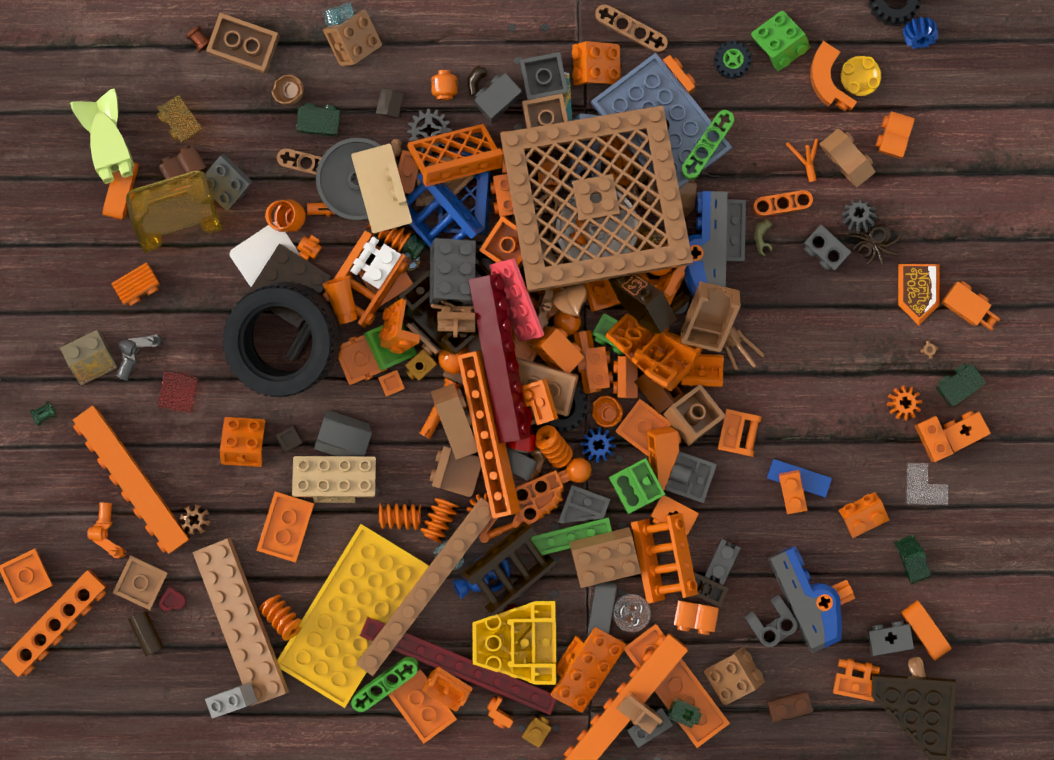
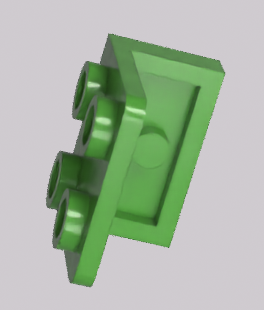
M780 11L751 33L752 38L769 55L774 68L778 72L811 48L806 34L784 11Z

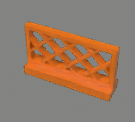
M484 124L408 142L407 145L423 175L425 187L502 168L504 154L501 148L497 149ZM481 132L483 138L479 139L473 137L472 134ZM459 137L465 139V141L461 144L453 141V139ZM470 141L478 144V147L474 149L466 145ZM437 142H441L446 144V146L444 149H442L440 147L434 146V144ZM452 146L460 150L456 154L448 151V148ZM484 146L491 149V151L482 152L480 149ZM423 147L427 151L424 154L416 151L415 148ZM430 151H434L441 155L437 159L435 157L429 156ZM463 151L473 154L467 157L461 156ZM445 155L447 157L453 158L454 160L446 162L442 159ZM426 160L434 163L435 165L425 167L423 163Z

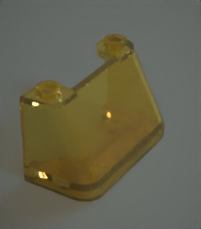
M192 171L131 190L126 196L130 221L144 253L158 249L162 244V235L201 224L203 231L207 233L223 230L207 178L202 171Z

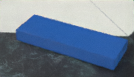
M772 460L767 479L780 483L779 473L799 470L804 491L826 498L832 478L782 461Z

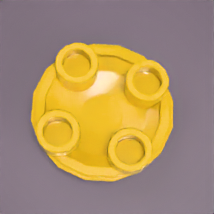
M855 56L844 63L841 70V82L844 88L850 94L856 96H866L874 92L881 81V70L872 57Z

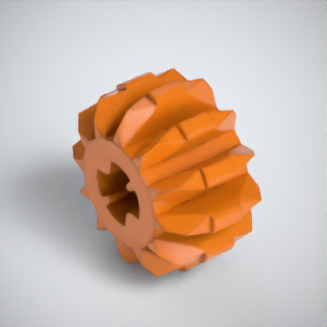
M903 385L901 386V393L897 388H894L893 391L896 396L888 395V398L892 399L893 402H888L887 406L894 407L889 413L893 414L897 411L896 419H899L902 414L904 421L908 420V414L910 417L915 418L916 415L913 410L921 411L916 404H921L922 400L915 399L920 393L916 392L912 395L913 387H909L906 392V387ZM903 397H905V401H909L906 409H904L903 405H900Z

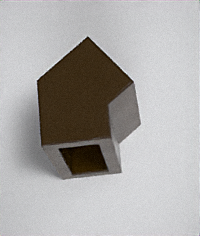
M382 88L376 113L381 116L398 118L404 93Z

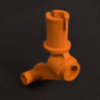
M100 502L98 521H96L93 527H89L88 539L105 549L114 558H124L126 550L107 539V530L113 524L111 522L113 504Z

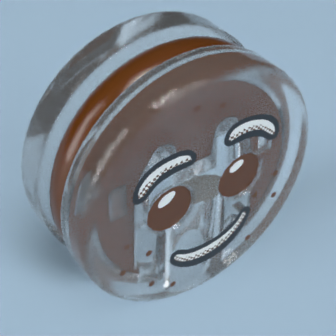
M625 594L615 602L612 615L614 622L620 629L626 632H638L649 623L651 609L648 602L640 595Z

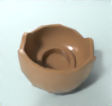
M292 74L283 75L274 82V88L271 93L275 101L285 106H291L301 100L304 85L298 77Z

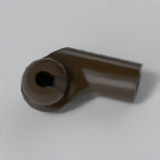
M477 66L467 77L470 96H475L479 92L478 82L481 78L486 77V68Z

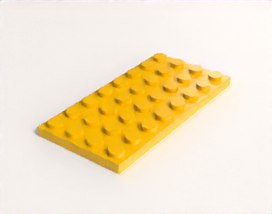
M360 524L301 623L298 625L301 627L299 633L289 640L277 661L280 669L345 708L367 673L356 664L372 643V641L359 636L367 616L386 624L429 565Z

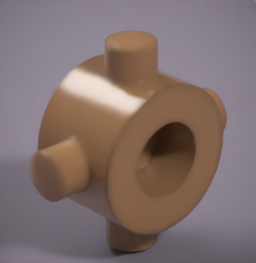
M926 341V345H924L923 349H920V352L931 359L933 358L932 355L938 350V346H934L930 341Z

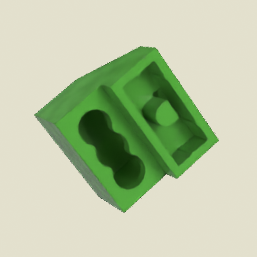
M646 458L608 477L627 514L665 495Z

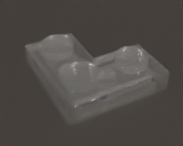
M907 463L906 504L948 505V485L928 484V463Z

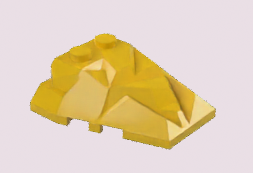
M534 601L472 623L474 665L500 672L516 679L519 678L535 685H556L555 601Z

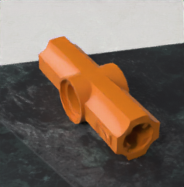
M591 330L577 332L574 334L575 343L581 348L582 351L580 353L584 356L583 360L578 364L583 391L585 394L600 392L602 389H589L585 349L594 348Z

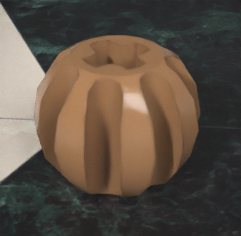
M195 504L194 511L189 505L184 508L187 511V515L185 516L182 513L180 515V519L185 520V524L181 525L183 530L189 527V534L195 535L196 529L199 530L200 534L204 533L206 530L203 528V524L210 525L211 520H205V516L209 515V512L206 509L201 513V505ZM198 515L199 524H192L191 516Z

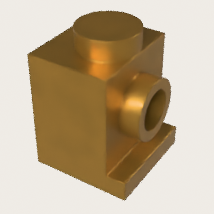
M423 349L405 365L408 368L405 372L412 380L417 378L420 381L437 364ZM418 362L423 363L422 370L416 369V364Z

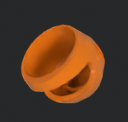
M286 199L270 204L266 210L265 218L268 225L278 232H297L305 222L306 213L300 203L292 199ZM277 205H279V206L277 207V209H276V211H275V215H274V220H275V224H276V226H275L274 223L272 222L271 214H272L273 209H274Z

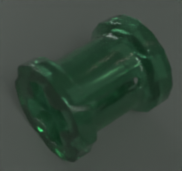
M47 401L45 405L36 410H30L38 426H41L42 422L52 417H57L50 401Z

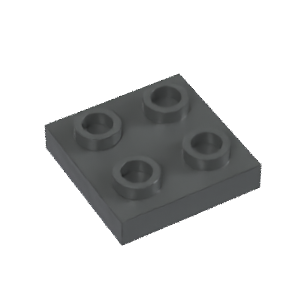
M222 154L198 183L226 211H229L249 191L253 181L225 154Z
M679 451L665 490L704 503L717 464Z

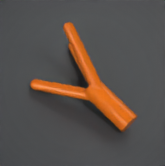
M814 140L811 154L810 146H805L807 161L787 142L786 146L805 165L808 181H816L813 161L819 140Z

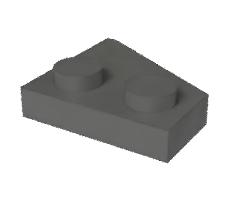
M571 485L558 522L568 523L603 519L610 499Z

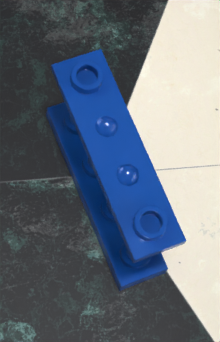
M422 173L417 176L421 184L406 197L412 219L410 225L429 247L434 238H439L438 235L453 220L461 227V231L452 239L463 240L466 236L472 239L484 230L445 183L425 187ZM427 189L434 196V200L418 214L411 204ZM439 205H442L448 212V215L431 229L424 220Z

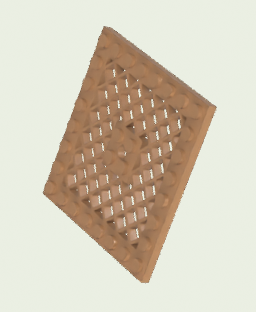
M663 105L500 133L528 292L693 265ZM632 133L628 139L622 136ZM636 134L645 140L640 147L631 142ZM611 137L608 142H605L601 138ZM616 138L625 143L620 150L611 146ZM591 140L587 146L581 143ZM595 142L604 146L599 154L590 149ZM648 143L651 155L643 150ZM570 144L567 149H564L560 145ZM575 145L584 150L579 157L570 153ZM628 146L637 151L632 158L623 154ZM550 147L546 153L540 150L541 148ZM555 148L563 153L558 161L550 156ZM607 150L616 154L611 162L602 157ZM534 152L543 157L538 164L530 160ZM587 153L596 158L591 165L582 161ZM640 154L649 159L644 167L635 162ZM567 156L575 161L570 169L562 164ZM619 158L628 162L623 170L614 165ZM546 160L555 165L550 172L542 168ZM599 161L608 166L603 174L594 169ZM651 163L653 164L654 174L647 170ZM527 164L534 168L530 175L528 174ZM578 165L587 169L582 177L574 172ZM631 166L640 171L635 178L627 174ZM558 168L567 173L562 180L553 176ZM611 169L620 174L615 182L613 174L607 175ZM538 171L546 176L541 184L533 179ZM590 173H593L597 176L593 178H587ZM643 174L652 179L648 186L639 182ZM570 176L576 179L572 181L573 188L565 184ZM623 177L632 182L627 190L618 185ZM550 179L558 184L553 192L545 187ZM655 182L657 185L658 194L651 190V187L654 185ZM530 183L538 188L533 195ZM635 185L644 190L639 198L630 193ZM562 187L570 192L565 200L557 195ZM616 189L623 193L619 201L617 199ZM541 191L550 196L545 204L536 199ZM647 193L656 198L651 206L642 201ZM593 194H599L602 200L599 203H593L590 197ZM573 196L575 198L576 208L569 204V201L572 199ZM626 197L635 201L631 209L622 205ZM553 199L562 204L557 212L548 207ZM659 201L662 214L654 209ZM534 203L541 207L537 214H535ZM638 205L647 209L643 217L634 213ZM565 207L574 212L569 220L560 215ZM619 209L627 213L622 221L616 218V216H620ZM545 210L553 215L549 223L540 219ZM650 213L660 218L655 226L646 221ZM577 215L579 223L585 222L581 228L572 223ZM630 216L639 221L634 229L625 224ZM606 218L602 224H599L595 221L598 219ZM556 219L565 223L561 231L552 227ZM609 220L618 224L613 233L605 228ZM537 222L545 227L540 235ZM662 222H664L665 233L658 229ZM589 223L598 228L593 236L584 231ZM642 224L651 229L647 237L637 232ZM568 227L577 231L572 240L564 235ZM621 228L631 233L626 241L617 236ZM548 230L557 235L552 243L543 238ZM601 231L610 236L605 244L596 239ZM654 233L663 237L659 245L649 240ZM581 234L589 239L584 248L576 243ZM634 236L643 241L638 249L629 244ZM560 238L569 243L564 251L555 246ZM613 239L622 244L617 253L608 247ZM667 241L668 246L662 247ZM541 242L548 246L544 254H542ZM593 243L602 248L597 256L588 251ZM646 244L653 248L642 250ZM572 246L581 251L576 260L567 254ZM625 248H628L632 251L630 253L621 254ZM551 250L560 255L555 263L546 258ZM605 251L612 255L601 257ZM584 255H587L591 258L589 260L580 261ZM564 258L571 262L560 264Z

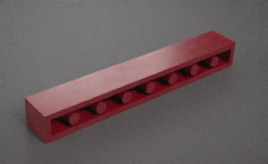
M501 274L469 279L499 443L530 438V425L526 414L527 407L523 398V385L519 376V364L516 360L515 343L512 339L511 322L508 317V305L504 296V283L501 279Z

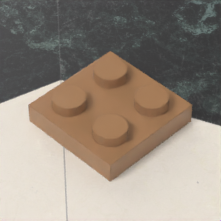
M130 555L113 593L151 610L168 572Z

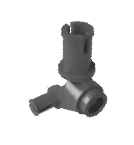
M155 334L147 337L122 339L118 349L122 352L123 361L116 376L128 381L134 364L138 363L136 354L139 348L162 346L163 343L161 342H164V339Z

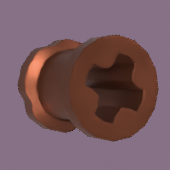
M196 26L185 36L197 47L196 51L198 53L208 47L210 39H207L202 33L200 26Z

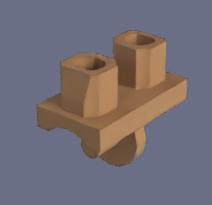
M443 307L441 312H438V331H453V338H458V332H475V313H473L472 308H463L461 312H453L451 307Z

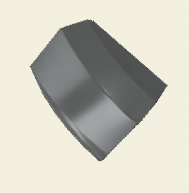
M327 410L314 449L334 456L364 457L372 434L369 423Z

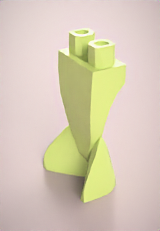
M115 89L109 90L96 102H70L75 116L83 127L90 132L93 164L104 184L113 182L115 180L113 173L120 171L122 177L132 176V166H135L133 158L116 127L118 97Z

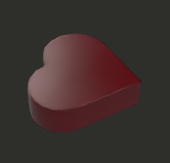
M172 586L168 587L159 601V606L163 611H170L173 608L181 609L186 605V597Z

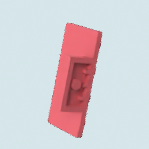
M515 258L490 264L491 275L501 274V279L504 283V296L508 305V317L511 320L514 334L518 341L544 336Z

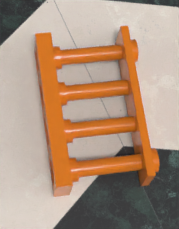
M366 230L335 276V278L350 276L351 288L372 300L365 311L355 305L356 315L360 317L358 324L364 328L372 324L376 317L377 309L399 275L407 270L409 266L408 261L410 260L406 255L401 254L377 293L355 281L352 276L354 273L350 271L354 266L353 262L356 258H359L364 250L365 243H369L373 236ZM376 245L375 248L380 251L381 248ZM325 292L323 296L326 298L327 302H330L328 295Z
M682 513L667 516L668 522L651 525L650 519L631 522L647 604L665 600V594L682 591L683 598L698 595L697 582L695 581ZM669 530L672 542L655 545L652 533ZM674 551L676 563L658 564L656 553ZM678 571L680 583L663 586L661 573Z

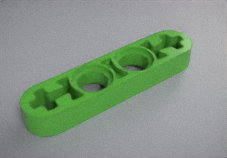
M722 110L715 116L684 162L681 174L685 179L694 180L699 176L734 123V116L730 111ZM727 116L729 123H724L720 130L718 126L721 123V118ZM716 132L719 135V140L716 142L710 141L708 134ZM700 148L708 152V156L704 159L699 158L696 154V151ZM695 160L697 162L694 169L696 173L688 174L686 167L690 168Z
M413 657L401 659L353 695L351 702L353 709L358 712L368 710L415 676L418 670L417 660ZM405 664L408 666H413L412 670L406 669L402 675L401 672L404 670ZM394 674L398 677V681L391 683L388 681L387 676ZM379 686L383 692L381 694H374L371 688ZM368 694L369 697L365 699V703H364V704H363V703H359V704L357 703L358 698H359L360 700H363V699L366 697V695Z

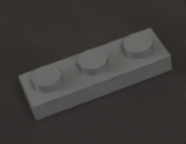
M727 199L726 261L728 262L745 261L746 200Z

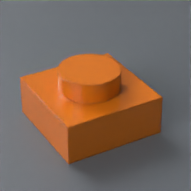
M397 370L378 378L386 397L405 389Z

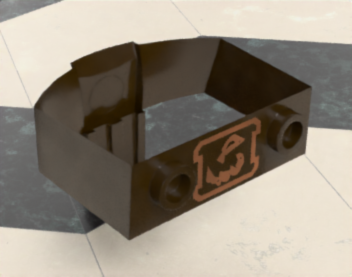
M638 274L608 279L621 305L644 328L652 333L660 334L677 320L674 313L690 301L688 294L678 289L669 305L663 292Z

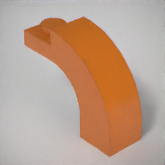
M823 41L811 63L810 77L813 89L820 100L828 107L834 100L837 102L835 105L843 111L847 109L851 111L857 101L837 89L831 79V67L840 51Z

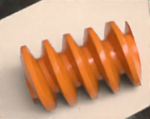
M370 223L367 226L366 230H369L371 228ZM404 227L399 230L393 228L378 232L377 239L380 241L385 238V245L392 243L390 248L393 250L398 248L397 252L401 253L410 241L411 232L404 235Z
M546 425L537 430L536 446L551 465L555 468L567 465L573 456V450L555 427Z
M435 498L434 501L438 506H431L435 513L427 514L431 521L425 520L424 524L428 528H421L420 531L424 536L442 544L443 542L439 537L446 536L442 529L449 530L450 527L446 522H453L449 515H456L457 512L453 507L459 506L443 498Z
M381 503L379 504V523L382 529H385L388 523L390 529H393L396 524L398 530H401L403 524H405L406 530H409L411 524H413L414 530H418L421 522V505L416 510L414 504H412L410 510H408L406 504H403L402 509L399 510L398 504H395L393 509H391L389 503H387L385 509H383Z
M278 594L266 600L259 607V611H262V615L267 617V621L272 623V627L277 629V633L282 635V639L286 641L299 633L301 627L298 625L301 623V619H295L296 613H290L291 607H285L286 601H280L281 595Z

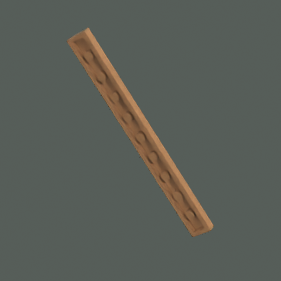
M480 497L356 664L373 676L490 521L492 513L490 504Z

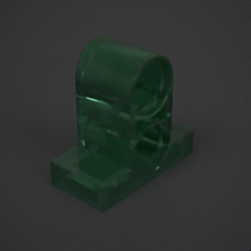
M913 534L894 542L911 585L931 577L925 551Z

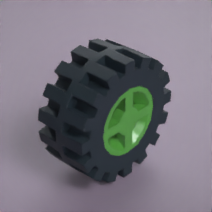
M728 41L722 44L715 53L714 65L716 70L727 79L742 77L750 67L751 53L748 51L747 46H744L741 42Z

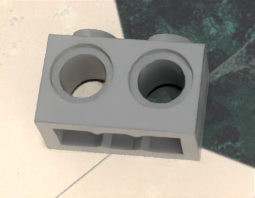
M251 682L205 699L211 718L258 702Z

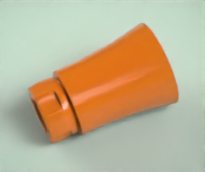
M343 276L324 282L322 285L328 295L339 324L356 320V306L351 290L350 276Z

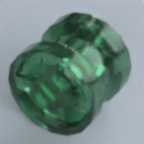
M414 234L405 243L402 251L409 253L411 258L416 260L425 250L427 244L420 242Z

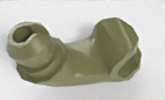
M764 219L755 226L754 240L758 253L762 257H765L762 251L763 247L768 248L772 252V246L763 240V235L772 226L769 219Z

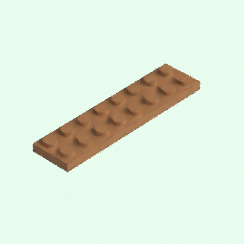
M231 537L192 552L242 685L251 682L258 702L250 706L288 693L289 690Z

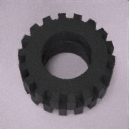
M869 0L868 6L872 9V15L877 16L876 20L879 22L880 20L884 21L883 24L885 25L892 24V26H897L909 21L917 13L922 2H920L921 0H906V5L902 9H892L886 5L884 0Z
M576 385L573 397V413L567 418H558L544 423L545 426L551 425L558 432H567L575 429L583 422L588 411V401L585 393L579 386Z

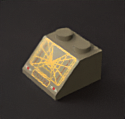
M95 330L60 347L69 368L81 386L118 368L99 330Z

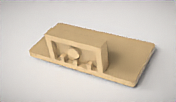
M391 144L351 154L372 233L375 234L411 224L412 219Z
M293 457V497H313L314 503H356V497H375V457Z

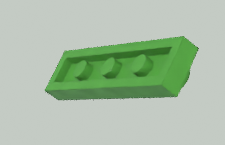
M609 517L533 535L531 540L540 553L545 555L570 549L569 542L611 532L612 529Z

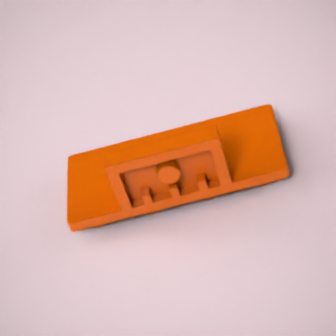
M594 627L586 641L575 636L556 665V673L561 679L552 691L551 696L582 713L624 651L623 648L627 645L597 627Z

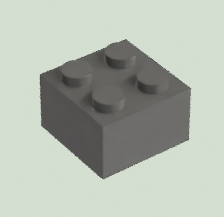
M560 52L520 60L527 100L557 94L568 96Z
M506 73L502 76L498 74L491 80L489 88H482L475 95V106L492 124L522 97V91Z

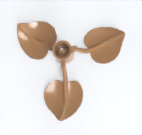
M523 273L522 278L527 288L525 273ZM584 284L569 285L566 288L558 287L562 291L555 296V306L566 314L579 316L582 304L587 300V290L583 286Z

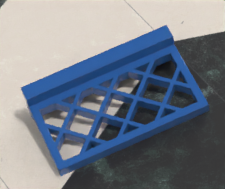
M463 151L461 156L466 157L473 155L466 151ZM492 170L479 173L477 176L476 174L473 175L477 179V185L471 191L465 186L464 188L469 193L460 200L463 203L470 195L476 200L475 206L469 212L472 214L475 211L474 218L484 228L479 235L488 236ZM439 206L438 223L448 215V212L444 214L443 206ZM456 222L451 228H445L441 233H459L461 229H455L458 226Z

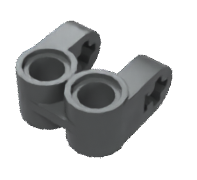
M779 594L770 599V602L780 615L771 623L763 627L753 611L744 616L758 640L767 647L775 646L778 642L793 634L797 629L796 619ZM785 619L791 621V628L789 630L781 628V622ZM768 630L774 632V639L770 642L764 640V633Z

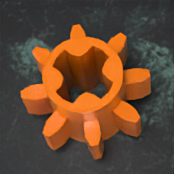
M313 235L310 238L304 236L297 246V249L301 251L299 256L307 261L309 257L315 259L322 249V246L319 245L320 240Z

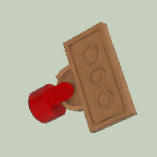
M516 357L522 385L547 379L557 414L568 416L578 375ZM529 406L527 407L526 414L531 427V425L536 424L532 407ZM530 428V438L505 442L506 447L522 453L535 451L537 431Z

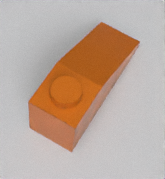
M670 426L647 430L649 465L663 491L679 453V444L681 442L678 431Z

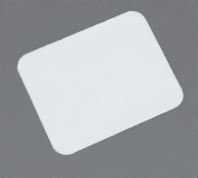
M268 225L230 251L231 259L250 287L254 284L279 243L299 255L298 250L286 232H278Z

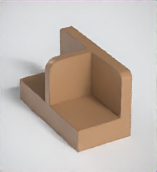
M631 692L626 695L617 707V710L632 720L634 725L637 724L648 734H651L656 726L663 722L661 715Z

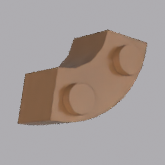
M838 128L823 140L820 146L830 160L839 166L842 171L841 173L857 188L875 173L872 167L873 161L867 154L863 155L853 144L855 140L848 132L843 133Z

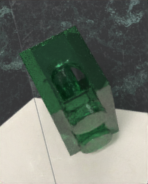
M304 103V106H299L296 131L298 133L338 137L341 112L336 110V106L324 105V108H316V104Z
M965 363L961 364L955 369L956 373L953 376L949 377V375H946L938 381L940 385L936 389L950 408L986 384L972 363L968 365Z
M675 696L667 716L671 720L692 728L694 724L698 725L702 714L699 712L700 708L697 705Z

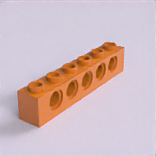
M87 570L12 647L1 661L18 677L23 674L27 676L35 668L33 664L37 660L42 661L49 654L47 649L52 644L56 646L63 639L61 635L66 630L71 631L77 625L76 619L80 615L84 617L92 609L90 605L95 600L100 601L106 595L104 590L108 586L91 570ZM82 589L89 591L90 596L86 601L80 597ZM68 604H72L75 607L73 615L66 613L65 608ZM53 619L60 621L61 627L59 630L52 628L51 622ZM39 634H43L46 637L44 645H40L37 642ZM24 649L31 651L32 657L30 660L23 658L22 653Z

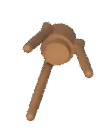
M732 327L725 341L724 348L734 370H737L738 367L729 346L731 348L737 346L746 360L755 368L756 364L740 344L742 340L761 357H764L765 354L748 340L740 330L737 331L735 327Z

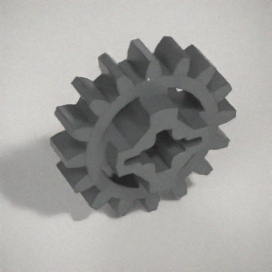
M427 109L426 114L419 111V117L412 116L415 122L408 123L412 130H408L407 134L412 135L409 139L412 142L418 140L416 136L428 138L452 132V129L446 128L450 122L443 121L445 118L444 114L439 117L438 110L431 114L430 109ZM425 119V123L421 127H417L419 122ZM433 119L439 121L442 127L436 126L433 123ZM427 127H431L435 131L432 132L431 136L424 132L427 131ZM437 142L434 144V146L445 147L446 144ZM421 147V153H423L426 148Z

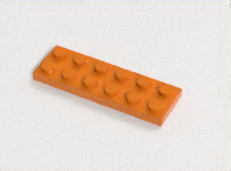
M655 623L623 649L633 663L640 668L645 662L642 659L649 650L653 652L658 647L655 643L662 636L663 632ZM682 658L655 690L696 748L730 724Z

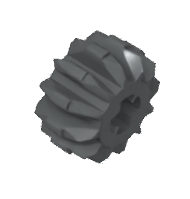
M860 198L859 203H856L852 199L851 206L845 205V211L842 212L843 224L845 226L849 225L848 229L850 232L856 228V233L858 234L860 229L867 233L868 226L874 227V220H877L876 208L874 206L870 207L871 203L869 200L863 203V199ZM860 214L861 216L863 215V217L859 218L858 216L856 217V215Z

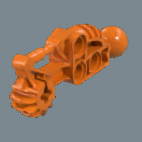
M581 457L573 458L566 465L565 470L557 473L555 469L515 487L516 492L519 489H525L528 492V497L525 500L518 499L520 512L515 514L512 523L489 531L498 519L491 518L490 523H487L480 533V541L487 543L490 539L500 536L513 528H517L523 522L529 525L544 518L545 514H551L550 511L554 508L557 509L559 502L563 501V483L570 480L574 483H583L589 479L592 473L589 461ZM538 481H544L547 484V488L543 492H538L535 489V484ZM485 493L484 500L489 503V501L487 500L488 495L487 493ZM479 494L476 495L477 500L480 499ZM472 499L469 501L472 505L476 504ZM467 507V511H471L473 507ZM527 508H533L536 511V516L533 519L525 517L524 511Z

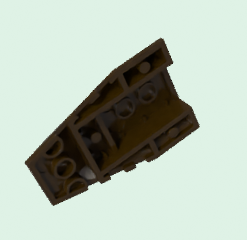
M483 244L475 249V278L491 275L489 265L496 263L479 251ZM523 265L520 268L521 276L524 273ZM430 270L398 296L399 300L401 298L406 299L405 311L411 321L442 350L456 355L479 335L476 317L475 332H458V338H453V331H438L437 314L442 309L432 308L430 305ZM446 300L456 306H463L459 300Z

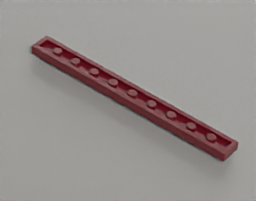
M367 616L359 636L373 641L385 623ZM405 633L393 649L435 668L440 667L454 676L548 715H551L557 700L551 696V692L509 675L474 665L473 660L409 633Z

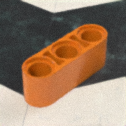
M134 162L135 166H132V176L125 178L121 176L120 171L113 173L115 180L110 183L103 207L104 216L124 220L138 171V163Z
M806 190L760 197L754 202L752 210L758 217L803 211L811 206L813 197ZM798 196H806L808 199L807 205H800L797 201ZM778 199H785L788 206L786 209L778 207ZM759 202L767 204L768 209L766 212H760L757 209Z
M918 600L900 612L934 661L952 649Z

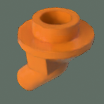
M575 218L577 226L581 228L585 222L579 223L578 218ZM577 232L569 234V237L573 239ZM582 234L576 241L580 246L587 245L588 243L586 237Z

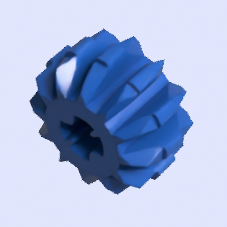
M920 16L919 19L913 18L912 22H906V26L903 28L905 42L907 46H912L913 49L917 47L920 49L923 47L929 48V45L935 44L936 39L939 38L937 24L934 20H930L929 17L922 18Z
M597 428V435H595L593 429H590L589 432L592 437L590 438L586 434L583 436L589 442L581 443V446H588V449L583 450L582 453L591 452L588 460H591L596 455V463L600 461L599 455H602L603 460L607 461L608 459L604 453L607 452L612 456L614 453L608 450V448H616V444H609V441L614 440V436L607 439L608 430L601 435V428ZM602 440L604 448L596 451L593 448L595 446L593 442Z

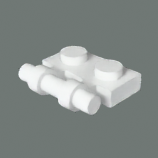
M372 236L369 243H365L364 250L359 258L354 260V266L350 271L358 275L359 271L363 269L366 272L362 279L380 289L401 254L385 244L379 251L375 248L379 240ZM372 253L376 257L371 265L368 266L365 262Z

